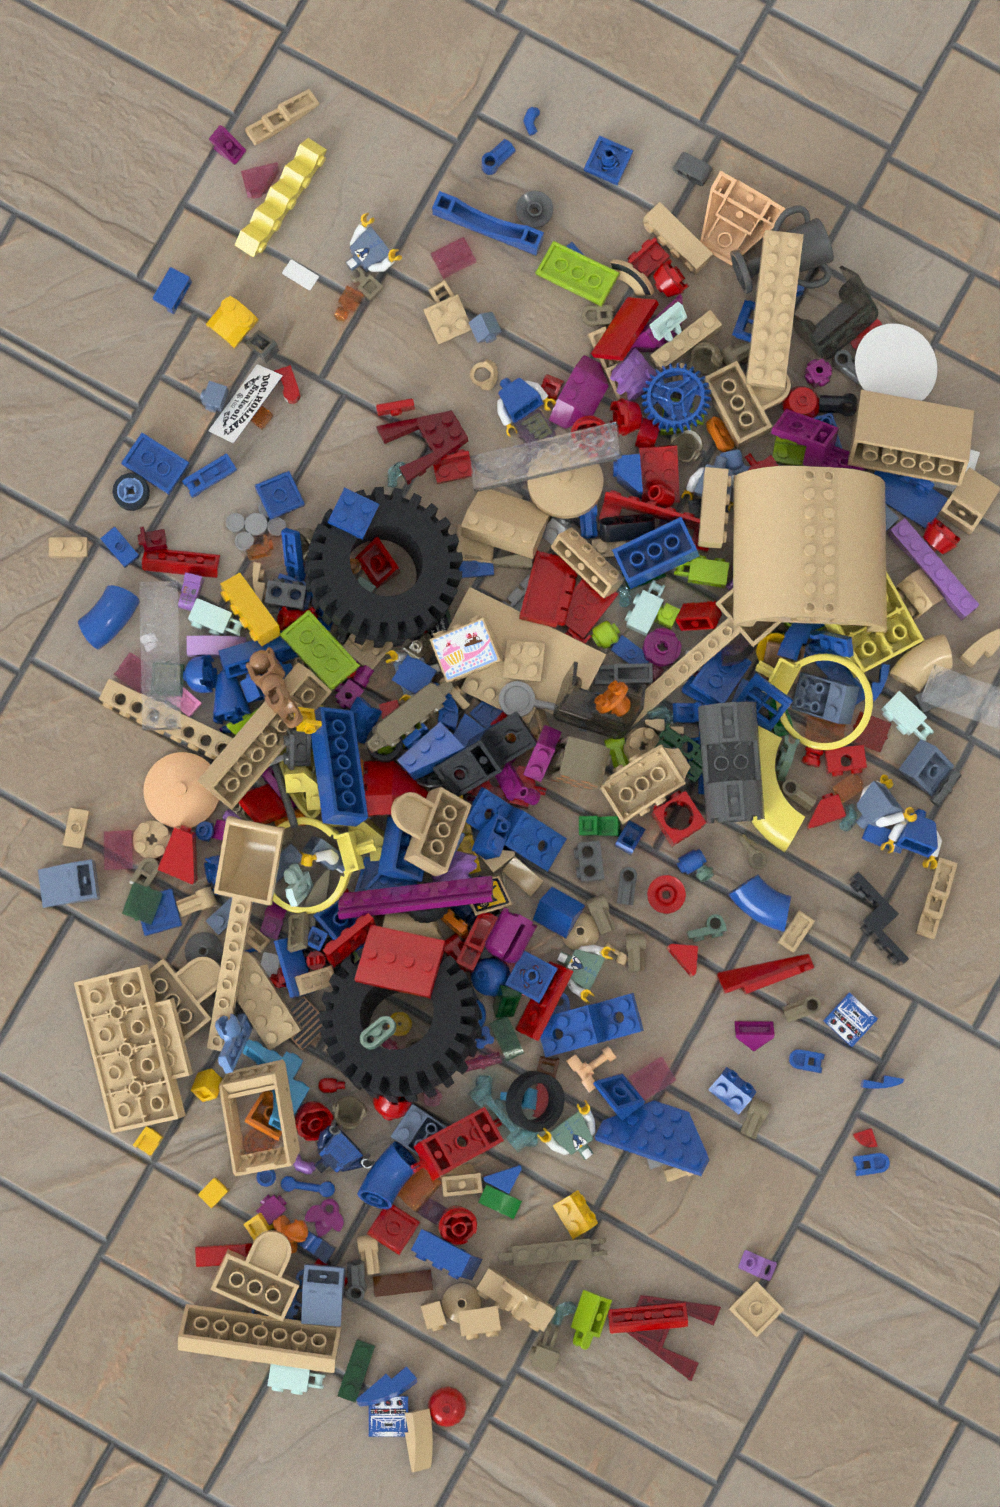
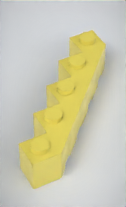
M307 138L299 145L294 159L285 165L279 181L270 187L264 203L255 209L250 224L240 231L235 246L252 257L265 250L267 242L274 232L278 231L284 217L295 206L297 198L304 188L306 189L309 186L311 178L317 169L324 164L326 160L324 155L327 149L310 138Z
M305 766L294 767V770L286 768V793L306 792L307 810L321 809L317 777ZM369 818L356 827L348 826V832L355 831L358 844L375 840L377 851L370 852V861H380L385 831L376 826ZM329 824V825L332 826V827H341V826H344V825Z

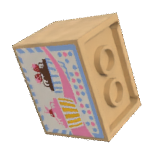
M476 616L469 619L470 623L466 625L459 623L452 626V630L449 632L442 630L433 634L434 638L430 639V642L447 683H453L504 662L487 618Z

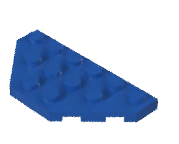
M654 1100L643 1104L623 1121L617 1115L603 1120L595 1135V1140L698 1176H702L709 1162L708 1154L690 1113Z

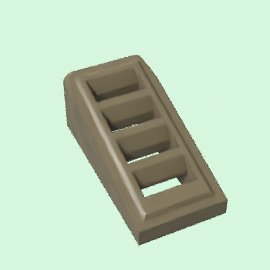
M518 554L492 560L493 567L530 570L533 567L531 558Z

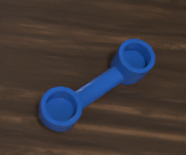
M286 1176L281 1181V1187L286 1192L299 1189L319 1192L323 1197H330L335 1192L334 1184L329 1181L323 1182L320 1185L299 1182L292 1176Z

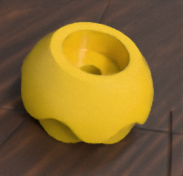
M404 1012L393 1013L390 1016L396 1023V1031L393 1035L404 1036L409 1033L412 1027V1020L408 1014Z

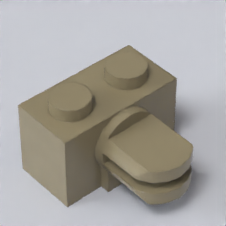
M548 1324L542 1342L538 1341L536 1347H531L528 1359L531 1360L532 1366L553 1373L561 1351L560 1348L554 1346L560 1328L555 1327L550 1344H547L552 1325Z

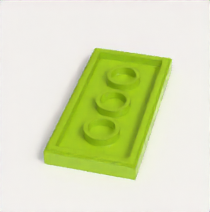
M555 241L552 242L535 272L537 276L601 307L620 275L619 272Z
M309 610L280 633V637L331 691L360 667Z

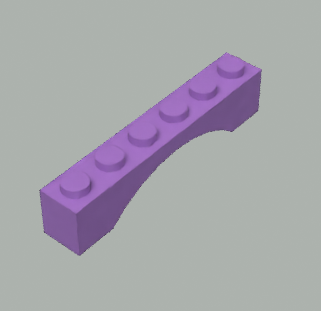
M905 518L888 532L887 535L899 549L906 553L930 578L949 607L961 621L979 606V603Z

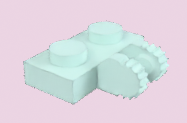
M679 302L675 303L649 325L654 338L660 341L664 337L670 342L673 340L670 331L673 330L678 335L682 332L679 324L687 318L683 305Z
M293 863L284 871V879L290 884L285 891L291 907L298 906L314 887L309 872H302L299 865Z

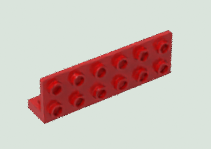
M606 491L598 521L606 517L620 516L622 509L639 514H652L656 519L666 522L682 517L686 527L694 530L692 540L697 550L708 553L709 547L698 546L700 519L695 518L694 514L688 512L678 513L672 507L661 508L658 507L657 503L651 501L644 503L634 496L627 498L621 496L620 492Z

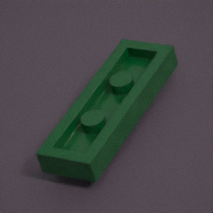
M359 1339L356 1340L337 1395L338 1397L356 1403L376 1345Z

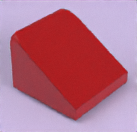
M546 374L541 387L548 394L547 397L556 401L564 381Z

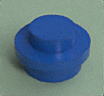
M272 1169L258 1172L256 1176L257 1182L264 1187L271 1186L276 1180L275 1171Z

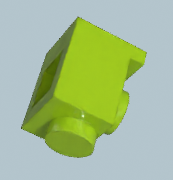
M666 603L665 606L662 605L658 610L654 622L671 630L680 609Z

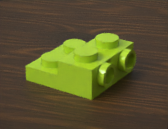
M775 436L772 457L776 463L804 466L803 460L806 446L798 445L793 441Z

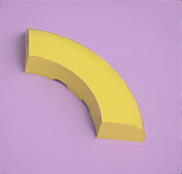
M758 726L765 819L757 820L756 816L753 817L752 823L765 839L785 852L805 816L797 812L787 802L777 782L775 759L782 738Z

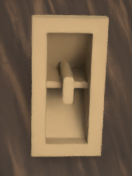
M502 850L500 857L487 860L481 856L480 858L494 874L513 859L515 852Z

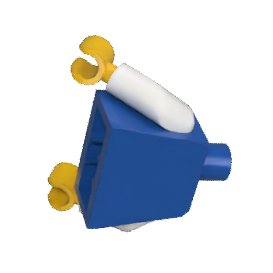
M504 378L500 382V386L503 389L498 392L500 399L497 401V412L503 425L507 427L506 434L511 437L508 433L510 428L515 429L517 434V428L512 426L511 422L517 423L540 407L543 401L546 411H551L547 406L548 402L552 403L553 406L556 404L554 399H548V394L538 383L528 380L524 381L521 378H517L513 382L509 378Z
M918 809L915 813L910 814H917V819L914 822L904 819L903 822L897 823L888 836V842L882 843L880 850H883L887 844L890 848L887 854L893 852V843L895 841L896 846L928 857L923 860V867L927 868L929 862H931L930 869H935L937 867L935 857H938L942 839L936 829V823L926 818L924 810Z

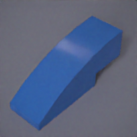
M407 1366L392 1379L385 1374L356 1399L359 1407L369 1406L397 1397L417 1383V1378Z

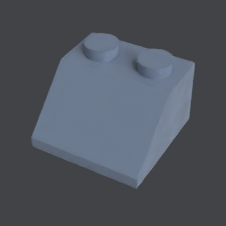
M920 739L898 770L910 782L928 795L933 796L939 787L938 784L943 782L954 765L936 746Z

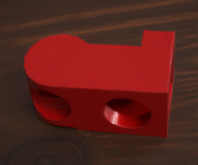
M291 365L274 370V372L283 375L279 381H282L284 387L283 396L286 402L289 404L297 403L301 396Z

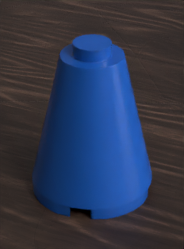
M222 670L216 677L213 721L220 725H224L223 721L236 724L243 720L242 716L251 714V710L237 676L227 679Z

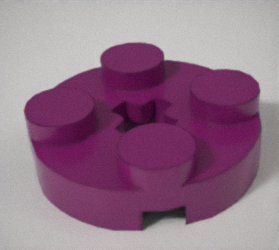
M666 628L655 629V631L646 636L643 642L644 658L660 667L671 666L680 656L682 649L680 640L678 641L676 634ZM663 643L667 650L660 651L657 646Z

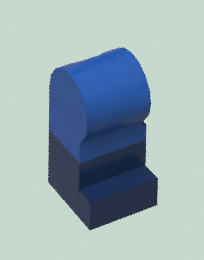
M309 1230L306 1240L297 1242L325 1264L336 1249L335 1246Z

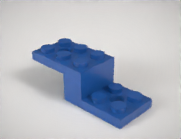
M481 787L471 804L472 806L465 823L481 831L495 814L501 815L512 823L504 847L518 853L548 872L567 838L527 812L513 807ZM491 809L492 814L486 819L485 811ZM544 841V848L542 850H539V842Z
M634 993L551 1015L540 1037L545 1057L644 1031ZM617 1012H621L624 1015L623 1022L617 1021ZM557 1028L563 1031L561 1039L555 1035Z

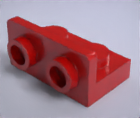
M656 237L652 240H646L642 244L640 251H634L627 258L628 263L632 264L633 268L641 274L643 273L647 278L658 269L662 262L665 263L670 258L668 253L657 243Z
M464 449L456 450L454 454L446 455L441 459L440 463L433 465L437 484L474 477L470 453Z

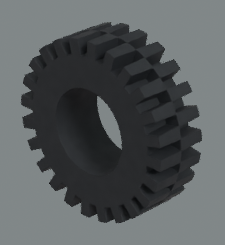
M374 487L371 495H366L363 489L355 493L379 504L363 540L329 524L328 520L333 512L330 508L324 514L321 524L318 523L308 548L304 569L305 573L308 574L306 589L307 592L313 593L311 603L314 609L321 608L323 610L322 620L327 625H330L332 622L338 625L337 634L345 637L349 632L356 636L354 643L363 645L367 639L374 641L373 647L383 648L386 642H392L393 647H399L403 645L406 639L410 638L412 642L420 639L426 630L428 632L432 631L438 621L443 619L458 592L457 587L463 571H459L463 562L462 552L456 551L459 544L457 534L450 535L448 533L451 525L450 521L446 517L441 520L435 517L438 508L431 503L427 508H424L420 505L422 499L420 495L413 493L410 500L403 498V489L394 488L391 495L384 494V487ZM376 537L380 540L396 543L410 555L416 568L415 585L406 592L395 596H381L366 590L359 584L351 570L350 554L359 545L374 540Z
M363 948L356 951L359 958H361ZM443 953L432 995L429 998L433 1002L434 1014L428 1032L414 1045L397 1050L386 1049L380 1046L373 1050L366 1049L360 1043V1035L369 1027L376 1007L385 998L399 991L356 982L354 979L360 960L354 964L348 958L343 961L341 966L345 973L341 977L333 973L329 980L333 991L331 993L324 991L322 995V1002L326 1007V1011H319V1020L324 1026V1030H320L322 1040L328 1047L326 1050L343 1075L360 1091L362 1088L365 1089L371 1097L379 1099L380 1095H384L389 1102L398 1103L400 1096H404L408 1102L418 1101L417 1094L422 1092L430 1098L437 1095L435 1087L443 1083L446 1088L453 1085L454 1081L451 1075L456 1071L462 1075L466 1072L468 1066L465 1059L467 1056L475 1057L478 1049L474 1041L475 1039H481L482 1029L478 1023V1020L482 1019V1012L477 1003L478 997L465 972L460 969L455 959L450 955L446 957ZM368 1038V1043H372L371 1038Z

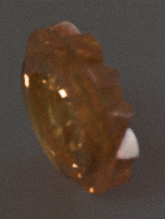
M256 1128L251 1129L244 1137L243 1146L247 1154L265 1151L261 1147L253 1150L256 1144L253 1137L258 1140L265 1137L262 1143L265 1150L274 1149V1139Z

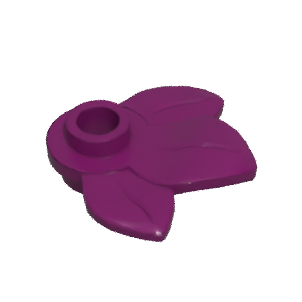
M326 1199L321 1205L312 1206L305 1215V1221L315 1222V1229L319 1237L327 1234L331 1228L340 1232L344 1224V1219L339 1213V1205L334 1199ZM327 1205L333 1206L332 1212L326 1210Z

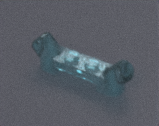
M478 1075L475 1080V1087L468 1092L470 1097L480 1108L487 1103L511 1132L506 1139L518 1153L524 1147H536L538 1145V1132L517 1128L503 1111L505 1106L498 1098L496 1100L492 1098L493 1078L491 1076Z

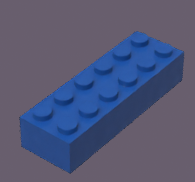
M319 707L314 711L316 721H322V726L315 733L311 734L322 821L325 824L356 827L368 818L354 714L353 711Z

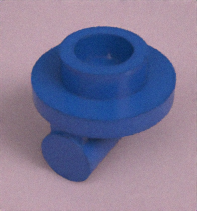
M206 821L199 823L196 827L198 839L210 842V838L214 833V823Z

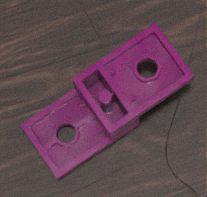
M788 409L784 411L772 427L771 434L793 441L798 445L806 446L803 460L804 466L866 470V468L848 465L849 451L835 446L839 427Z

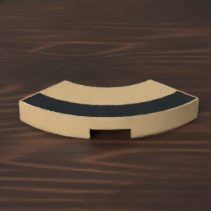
M614 259L610 262L611 268L620 273L618 280H622L630 285L636 296L652 295L655 292L648 278L633 268L632 264Z

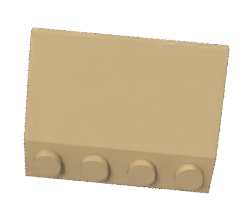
M481 486L463 519L461 536L533 559L550 515L542 512L532 502Z

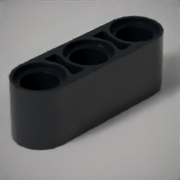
M652 514L606 517L600 520V539L604 542L634 540L655 530V517Z

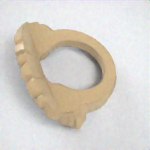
M486 359L484 362H479L472 367L470 378L482 390H492L497 383V366L492 360ZM479 368H486L491 372L490 378L483 382L477 381L474 374Z

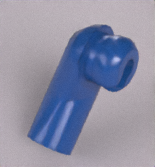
M537 107L527 109L523 119L529 136L538 132L534 124L535 118L540 115V110Z

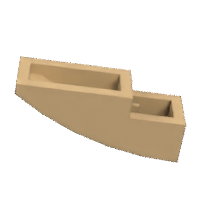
M1000 628L976 641L959 659L971 668L983 654L990 658L1000 646Z
M430 1409L406 1412L408 1432H405L411 1471L417 1472L431 1468L433 1449Z

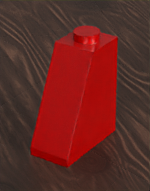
M181 824V826L174 827L157 870L193 885L198 880L196 833L191 831V827Z

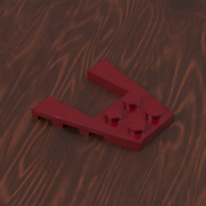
M452 410L376 426L377 432L384 444L419 430L432 453L399 467L400 473L407 485H410L411 481L417 476L421 477L425 474L429 467L440 463L441 459L447 454L451 455L469 442L468 436Z
M640 1295L636 1307L686 1303L687 1315L713 1326L721 1309L720 1306L647 1295ZM670 1329L626 1332L689 1381H692L699 1362L663 1347Z

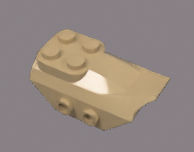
M659 745L640 757L638 754L628 760V765L624 767L620 765L613 769L614 774L606 779L605 784L600 789L622 824L638 814L643 816L651 811L649 807L656 804V806L664 803L666 796L686 784L685 778L691 767L679 748L670 749Z

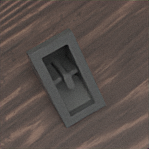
M259 330L246 342V345L265 363L279 351L276 341Z

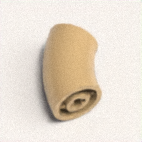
M945 635L933 636L911 648L898 660L889 672V675L903 685L920 692L930 679L952 668L951 649Z
M408 912L383 914L380 922V927L435 939L443 937L437 921L419 923V921H414Z

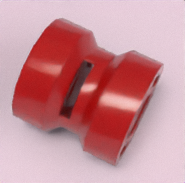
M806 746V753L802 757L801 763L819 768L821 763L820 757L823 755L824 750Z

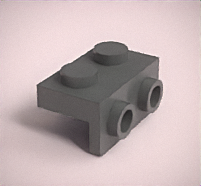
M296 727L287 728V734H284V746H287L286 753L283 754L284 764L288 766L289 770H294L296 766H311V734L296 731Z

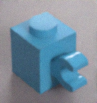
M527 1089L522 1099V1109L536 1110L538 1090ZM501 1092L500 1100L506 1101L507 1092Z

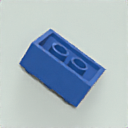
M392 817L387 818L378 873L394 879L422 882L424 870L404 859L412 836L398 828Z
M288 938L274 941L289 996L292 999L301 997L294 977L309 972L310 968L307 966V958L304 955V951L307 949L290 952L287 950Z

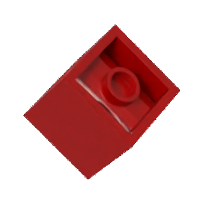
M679 790L670 796V801L664 802L659 806L655 805L654 811L651 814L672 847L706 825V821L686 790L682 793ZM672 805L687 808L691 814L688 821L690 826L683 830L670 828L664 820L667 815L665 810Z

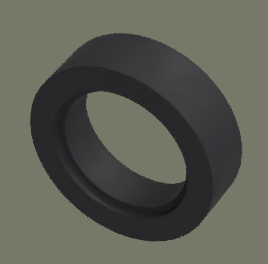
M528 1071L518 1076L510 1085L506 1095V1111L510 1120L518 1127L531 1132L544 1131L543 1128H551L560 1118L565 1103L564 1091L558 1080L538 1071ZM542 1083L548 1091L549 1100L547 1108L538 1118L528 1120L522 1111L523 1096L529 1087Z

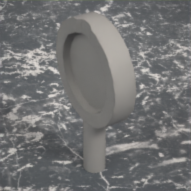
M513 681L506 684L499 694L500 707L508 716L517 711L522 718L527 716L533 710V707L554 711L555 703L536 700L532 688L521 681Z

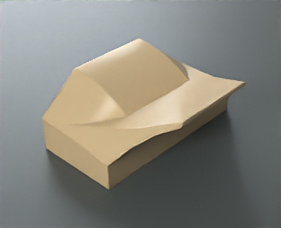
M471 1164L460 1165L442 1177L444 1197L483 1193L481 1173L477 1172Z

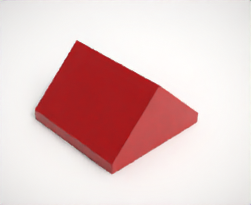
M378 537L355 557L376 588H379L400 574L398 565Z
M670 944L666 947L687 974L693 977L697 970L698 946Z

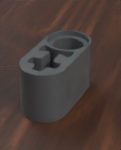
M686 152L680 154L673 167L675 173L699 186H704L713 170L710 165Z

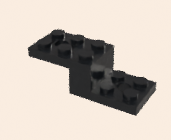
M515 711L469 739L465 748L435 765L433 770L447 790L460 797L502 772L506 763L536 746L537 739L519 713ZM513 733L516 736V740L511 742L507 740L506 735ZM458 769L463 770L465 777L460 778L456 776L455 771Z
M858 871L849 879L851 882L849 885L855 892L858 893L860 891L864 895L863 900L870 907L872 905L875 907L858 923L861 926L859 929L865 936H871L875 940L873 944L880 951L884 950L888 954L887 959L893 965H903L909 958L883 931L899 913Z

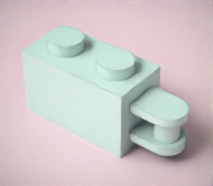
M653 580L648 592L643 590L641 594L637 593L633 601L635 607L633 611H628L625 618L627 628L644 636L648 635L658 610L663 604L664 599L660 597L665 585L661 586ZM654 590L658 592V595L655 596L651 594V591Z
M198 598L188 617V620L192 623L191 626L200 630L202 627L209 630L208 633L214 636H225L228 632L240 637L241 634L239 632L243 627L240 621L233 619L234 615L232 612ZM231 623L235 624L233 629H229Z
M900 691L881 709L883 716L890 722L893 720L898 725L896 728L904 735L907 734L909 736L913 732L919 739L926 741V737L934 733L924 722L927 716ZM919 725L924 728L921 732L916 729Z
M271 1364L267 1386L272 1387L273 1391L283 1392L284 1389H289L293 1394L303 1395V1392L308 1391V1387L323 1389L324 1385H322V1382L326 1375L311 1372L308 1369ZM310 1376L315 1377L314 1383H309Z

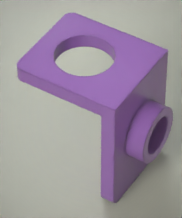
M745 1250L738 1268L770 1281L777 1263ZM768 1265H770V1270L765 1275V1269Z

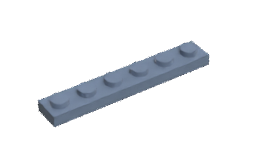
M292 843L280 854L275 885L284 877V871L291 864H299L301 862L302 854ZM232 897L206 920L218 935L227 929Z

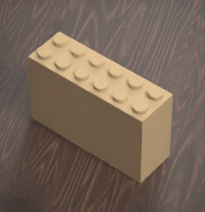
M861 390L854 414L848 465L961 486L970 458L974 411Z

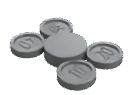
M262 502L258 506L259 513L250 514L246 520L239 513H232L226 519V526L232 532H239L245 526L247 532H241L235 538V545L241 551H248L253 547V536L259 537L268 529L272 536L278 537L281 536V531L286 528L285 521L279 517L270 520L267 524L266 518L269 517Z

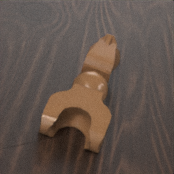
M268 647L266 651L259 650L254 652L250 657L249 663H246V668L252 681L262 690L268 706L280 715L283 722L289 728L298 726L302 722L303 716L289 692L285 689L286 686L283 679L285 672L276 659L274 650ZM295 713V718L290 721L288 715Z

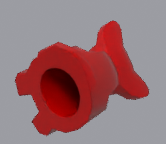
M283 606L278 613L277 624L282 631L308 610L317 619L318 614L314 607L302 611L299 609L288 610L286 606Z

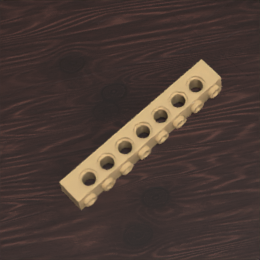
M108 679L99 697V700L103 702V707L112 710L114 707L120 710V715L128 719L132 716L137 719V723L145 727L149 724L154 727L153 731L161 735L167 733L171 735L170 739L178 743L184 741L188 743L187 747L198 752L199 749L205 751L204 755L213 760L220 755L219 748L222 745H228L233 739L111 679ZM122 695L125 696V703L122 705L117 704V698ZM137 704L143 705V710L140 713L134 712V707ZM154 712L160 713V718L157 721L151 720V715ZM176 720L177 727L175 729H168V723ZM189 728L194 729V735L191 738L185 737V732ZM205 737H211L212 739L211 744L208 746L202 745V740Z

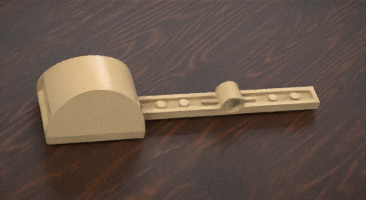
M732 588L715 603L728 618L630 703L631 707L625 715L621 717L615 716L612 720L626 733L673 691L681 687L696 671L740 633L754 647L782 622L757 621L753 627L733 626Z
M228 816L226 819L214 893L232 897L207 1044L208 1049L221 1051L225 1041L220 1038L215 1028V1023L222 1016H227L230 1019V1014H234L238 986L242 981L244 973L242 963L253 902L265 905L272 904L285 827L260 824L233 816Z

